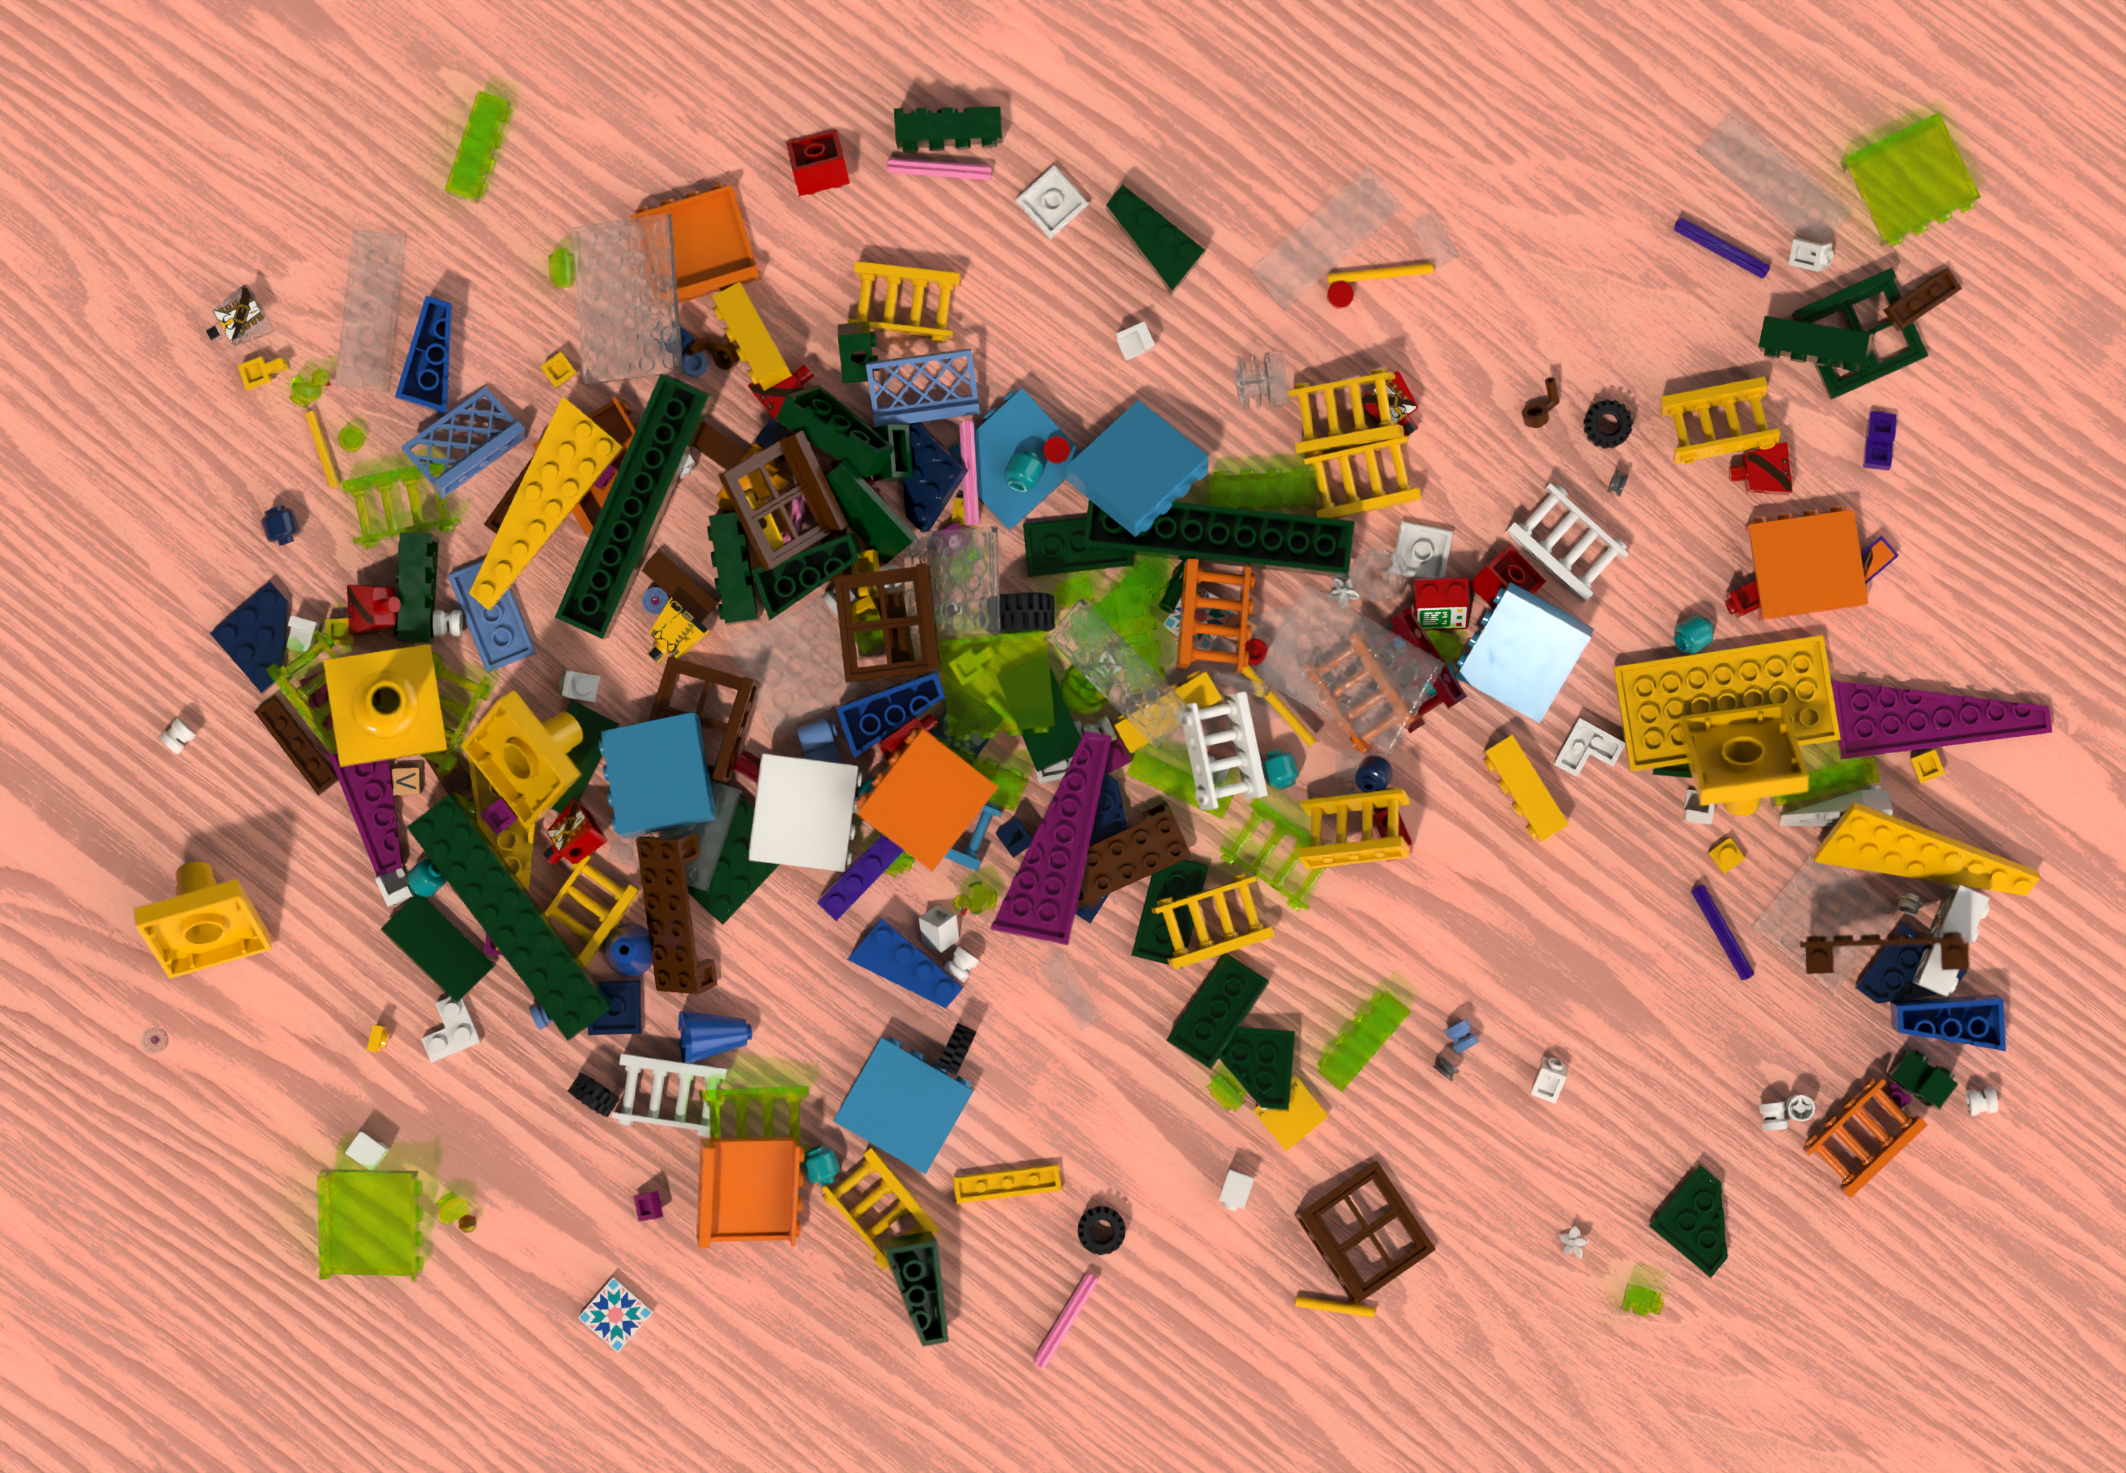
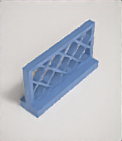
M971 348L866 362L875 427L887 424L901 425L980 414ZM967 356L968 365L962 373L950 366L955 358ZM936 360L943 367L934 377L924 367L929 361ZM910 364L917 369L910 380H907L898 373L902 365ZM884 368L891 374L882 384L873 378L872 369ZM946 369L958 376L950 388L938 380ZM968 371H969L970 379H968L967 377H965V375L967 374ZM920 372L932 380L924 391L913 384V381ZM894 376L906 384L898 395L886 387ZM963 380L971 386L972 395L960 396L953 390ZM935 383L947 391L941 399H933L927 394ZM875 385L879 387L877 392H875ZM909 387L920 394L916 402L908 403L901 398ZM883 390L895 398L889 406L878 407L877 397Z
M484 387L401 446V448L432 484L436 494L443 499L526 439L525 428L519 421L516 422L487 387ZM484 397L491 403V411L475 410L476 403ZM460 414L471 415L470 426L454 425L455 418ZM474 416L490 417L488 428L473 427ZM493 418L505 419L509 426L503 430L492 429ZM439 429L450 430L449 440H433L434 433ZM453 431L469 432L467 444L452 442ZM472 433L487 434V441L482 445L471 444ZM418 444L429 445L427 457L416 456L411 449ZM432 446L448 447L446 459L431 457ZM451 448L466 449V456L461 460L450 459ZM430 463L445 464L444 472L435 478L429 471Z

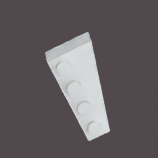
M1948 884L1945 893L1949 894V898L1944 904H1940L1937 913L1939 919H1941L1940 923L1936 924L1930 933H1935V938H1943V933L1962 932V937H1969V945L1970 943L1973 944L1979 934L1978 924L1981 919L1986 917L1990 905L1987 904L1989 897L1961 885ZM1932 944L1930 949L1926 948L1923 951L1912 983L1940 995L1948 996L1949 992H1954L1958 984L1956 976L1959 970H1942L1941 944Z

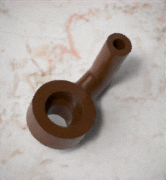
M703 338L685 348L688 356H693L705 349L712 353L715 364L722 370H728L736 366L740 359L736 352L737 348L730 342H723L718 345L709 338Z
M1549 377L1545 380L1548 394L1546 401L1543 403H1531L1523 408L1522 417L1526 426L1540 428L1549 421V411L1560 402L1555 378Z

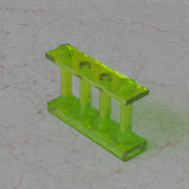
M430 463L429 471L435 478L444 472L445 464ZM416 466L341 481L343 492L351 494V497L355 499L362 536L353 538V542L357 546L361 545L362 549L376 547L379 541L398 538L400 532L422 533L439 529L440 533L455 530V525L461 524V519L457 516L450 518L447 498L441 499L436 494L434 488L440 520L424 523L417 484H419L418 479L426 477ZM403 483V486L407 488L414 526L398 528L391 494L395 484ZM377 488V492L381 493L388 531L373 534L365 495H367L366 490Z
M315 631L313 636L318 641L315 645L286 667L284 665L279 667L277 664H272L266 671L330 754L336 755L338 751L334 729L328 730L323 723L326 720L325 717L331 713L330 701L326 702L319 709L317 707L312 709L307 703V700L310 699L309 695L326 683L325 670L304 687L299 686L296 688L290 681L294 678L293 674L324 650L331 659L340 658L333 649L336 644L327 633L322 635L321 632ZM374 695L371 698L372 707L376 712L384 715L381 710L385 707Z
M432 651L437 679L440 677L475 693L468 707L438 694L441 707L463 718L457 731L444 726L445 738L451 740L445 755L435 752L420 756L439 764L437 772L445 777L447 771L451 772L457 762L455 755L482 701L488 700L493 687L490 686L491 680L486 676H483L479 684L445 668L443 657Z
M1255 798L1249 806L1253 810L1251 819L1229 850L1221 846L1219 851L1222 853V856L1220 858L1232 867L1237 863L1288 899L1286 904L1295 911L1300 912L1301 909L1307 911L1310 906L1303 901L1325 869L1330 867L1313 868L1295 895L1282 888L1281 886L1300 860L1299 848L1311 845V836ZM1268 820L1275 825L1272 829L1274 832L1253 863L1249 865L1239 858L1238 855L1260 823ZM1289 835L1296 840L1294 844L1296 847L1275 878L1271 880L1259 871L1282 838H1286Z
M809 1086L699 1090V1100L706 1101V1106H709L710 1138H721L720 1106L723 1105L722 1100H733V1105H736L737 1138H747L746 1104H749V1099H759L760 1104H762L763 1137H774L773 1103H776V1098H786V1103H789L790 1137H796L799 1145L803 1146L804 1151L811 1150V1145L801 1144L799 1102H802V1097H809Z

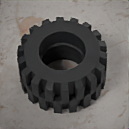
M1029 592L999 594L988 598L989 631L994 634H1033L1049 632L1055 629L1054 596L1048 593Z

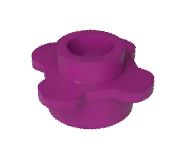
M1891 1084L1889 1090L1885 1092L1892 1100L1894 1097H1897L1898 1100L1895 1103L1901 1109L1911 1102V1096L1901 1091L1898 1084Z

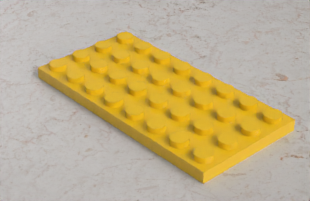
M1823 635L1613 667L1629 772L1688 763L1679 733V716L1785 703L1799 746L1841 740Z

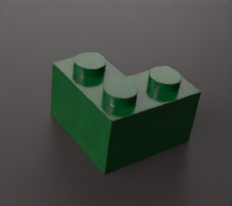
M1905 1050L1889 1071L1887 1077L1929 1108L1941 1109L1959 1084L1953 1080L1955 1075L1943 1066L1939 1067L1936 1065V1067H1931L1926 1063L1928 1058L1919 1051L1914 1050L1912 1053Z

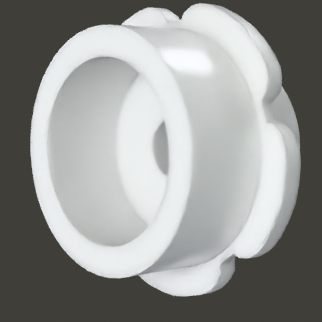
M1904 893L1903 896L1897 897V909L1903 913L1917 915L1919 908L1923 907V904L1918 902L1919 897L1915 894Z

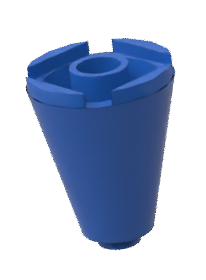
M629 923L620 925L611 931L605 941L604 956L613 971L623 976H638L646 972L653 965V946L648 930L645 927ZM624 945H627L629 947V953L627 955H624L623 953Z
M687 1010L679 1012L678 1031H680L681 1035L679 1047L683 1063L690 1064L746 1046L748 1040H752L751 1024H746L745 1019Z

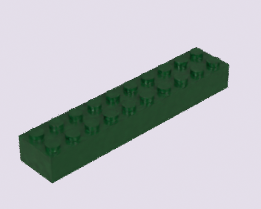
M660 373L555 618L601 639L609 638L714 395L668 374Z
M1089 500L1083 545L1085 549L1185 561L1187 559H1197L1198 562L1239 567L1251 565V568L1349 578L1355 521L1173 502L1171 508L1165 514H1160L1154 519L1152 526L1147 531H1142L1135 537Z
M448 794L407 826V829L567 1041L576 1037L615 1007L455 794Z

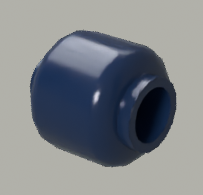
M284 505L265 511V516L261 519V525L267 540L272 543L278 542L279 546L294 542L293 536L300 531L294 511L288 508L285 509Z
M1368 756L1360 763L1356 771L1355 783L1364 793L1384 791L1393 776L1392 766L1383 757Z

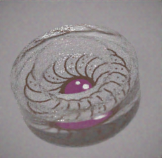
M149 1027L143 1031L140 1037L142 1048L149 1053L162 1052L169 1042L167 1032L161 1027Z

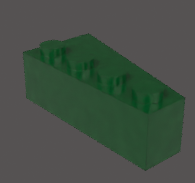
M942 107L937 110V113H932L927 108H915L910 113H903V108H894L897 149H903L904 153L918 152V148L928 147L929 151L945 150V146H955V149L965 150L970 149L971 145L981 144L982 148L997 147V143H1003L1000 107L963 108V112H958L957 108Z
M1123 184L1106 204L1108 214L1125 236L1128 237L1135 249L1144 258L1172 296L1205 255V249Z
M1764 316L1758 347L1760 352H1764V356L1770 358L1784 356L1789 357L1794 362L1806 363L1808 361L1823 367H1837L1867 374L1873 340L1871 334L1866 332Z
M820 385L788 394L775 419L793 432L803 430L807 441L841 462L845 459L859 474L866 478L883 472L894 449V446Z
M736 512L709 516L710 525L707 526L709 541H713L714 552H711L713 568L717 567L718 578H714L717 594L721 593L722 604H718L720 620L725 619L726 625L759 621L747 534Z
M400 532L399 567L397 569V583L399 584L396 597L400 600L401 607L398 611V620H396L394 626V636H397V641L433 644V612L436 602L439 538L433 534Z
M854 532L799 552L770 570L764 571L762 566L751 570L769 620L777 617L863 558Z
M927 1231L879 1240L921 1345L924 1347L949 1342L938 1243L933 1233Z

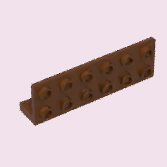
M1167 801L1144 811L1143 815L1146 820L1089 845L1077 908L1191 856Z
M688 831L674 838L646 836L636 838L648 933L653 946L652 962L656 990L700 994L717 986L714 960L705 959L697 963L684 866L701 857L697 831Z
M1962 932L1943 933V938H1935V933H1915V939H1907V934H1888V939L1880 940V934L1861 935V940H1853V935L1833 936L1834 941H1826V936H1806L1807 942H1800V947H1805L1806 974L1835 973V946L1941 944L1942 970H1970L1969 937H1962Z

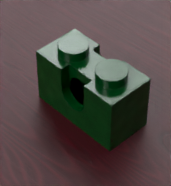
M869 322L838 324V343L843 383L868 382L866 362L878 361V355H873L872 347H877L876 332L870 331ZM863 350L866 352L865 354L854 353L855 351ZM879 368L872 369V371H873V378H874V371H879Z
M887 424L872 428L892 446H898L901 453L899 460L895 461L893 449L883 472L873 475V481L896 482L912 478L913 467L909 425Z

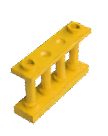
M855 261L854 274L859 276V280H861L857 320L848 319V323L869 322L870 330L932 337L931 341L938 343H947L948 339H954V332L946 330L950 292L953 291L954 287L960 288V273ZM875 278L885 279V283L888 284L883 323L867 321L871 285ZM901 281L912 282L911 286H914L909 326L894 324L898 285H901ZM927 284L938 285V289H940L936 329L920 327L924 288H927Z
M1386 368L1370 371L1371 375L1315 386H1310L1309 383L1294 385V390H1288L1287 396L1292 398L1298 397L1304 432L1302 442L1295 443L1296 454L1306 455L1316 451H1328L1405 437L1403 426L1395 425V422L1391 420L1385 381L1395 379V374L1387 372ZM1375 383L1381 423H1379V428L1369 429V426L1365 423L1360 386ZM1345 388L1350 389L1355 421L1353 432L1343 434V430H1340L1334 390ZM1324 392L1330 432L1327 433L1328 437L1318 439V435L1314 433L1309 395Z
M1765 376L1661 396L1659 407L1661 416L1673 418L1680 445L1679 448L1674 449V464L1682 463L1687 465L1699 459L1755 448L1769 449L1778 444L1780 430L1779 428L1768 429L1761 399L1766 396L1768 386ZM1743 401L1751 403L1758 432L1742 434L1735 408L1736 403ZM1717 406L1725 408L1732 435L1731 438L1716 439L1709 413L1710 408ZM1692 411L1699 413L1706 440L1705 443L1690 445L1683 418L1684 413Z
M1408 436L1388 439L1383 442L1329 454H1323V451L1307 454L1308 458L1303 460V466H1313L1321 505H1319L1320 510L1314 513L1315 517L1339 519L1420 501V489H1413L1412 485H1409L1400 447L1408 443ZM1390 448L1399 487L1396 488L1397 493L1387 495L1386 491H1383L1374 451ZM1360 454L1365 456L1373 491L1370 499L1361 500L1360 496L1357 497L1349 461L1351 456ZM1339 461L1347 496L1343 505L1335 506V503L1331 501L1323 466L1324 462Z
M1390 787L1384 791L1325 798L1314 796L1308 800H1300L1302 809L1308 817L1311 816V845L1299 848L1300 861L1306 869L1409 858V846L1402 836H1398L1399 806L1410 805L1409 797L1403 788ZM1388 807V834L1383 839L1373 840V809ZM1362 810V839L1357 842L1347 843V812ZM1337 813L1336 842L1331 845H1321L1322 815Z
M591 855L572 865L571 868L574 872L545 911L549 919L551 917L555 918L584 939V943L587 944L582 953L577 951L575 954L586 968L641 891L632 884L627 888L625 886L620 887L590 866L589 863L593 859ZM582 873L615 895L614 899L618 902L612 910L610 908L605 909L573 886ZM566 895L600 918L599 921L602 924L597 931L593 929L590 931L558 908Z
M1247 872L1232 876V882L1174 901L1172 897L1156 901L1158 906L1152 907V912L1155 914L1163 912L1175 950L1173 952L1174 956L1167 958L1170 969L1175 970L1275 937L1271 926L1264 927L1263 923H1260L1248 884L1257 881L1256 876H1248ZM1237 887L1250 925L1248 927L1249 932L1240 935L1234 929L1223 892ZM1209 896L1214 898L1225 933L1223 935L1224 940L1214 943L1213 939L1210 940L1198 903V900ZM1185 904L1189 906L1200 941L1198 943L1199 948L1189 951L1188 947L1185 948L1173 911V908Z
M871 1147L863 1154L866 1159L859 1169L832 1190L828 1185L822 1188L824 1191L822 1198L831 1208L836 1206L876 1254L873 1259L882 1270L887 1268L891 1271L884 1252L874 1242L878 1235L902 1215H908L910 1212L917 1221L914 1223L915 1226L905 1235L931 1231L934 1235L940 1228L875 1149ZM877 1171L883 1179L880 1182L881 1185L849 1211L839 1198L869 1173L873 1174ZM894 1192L900 1199L897 1202L898 1206L868 1231H865L856 1219L887 1193L891 1194Z

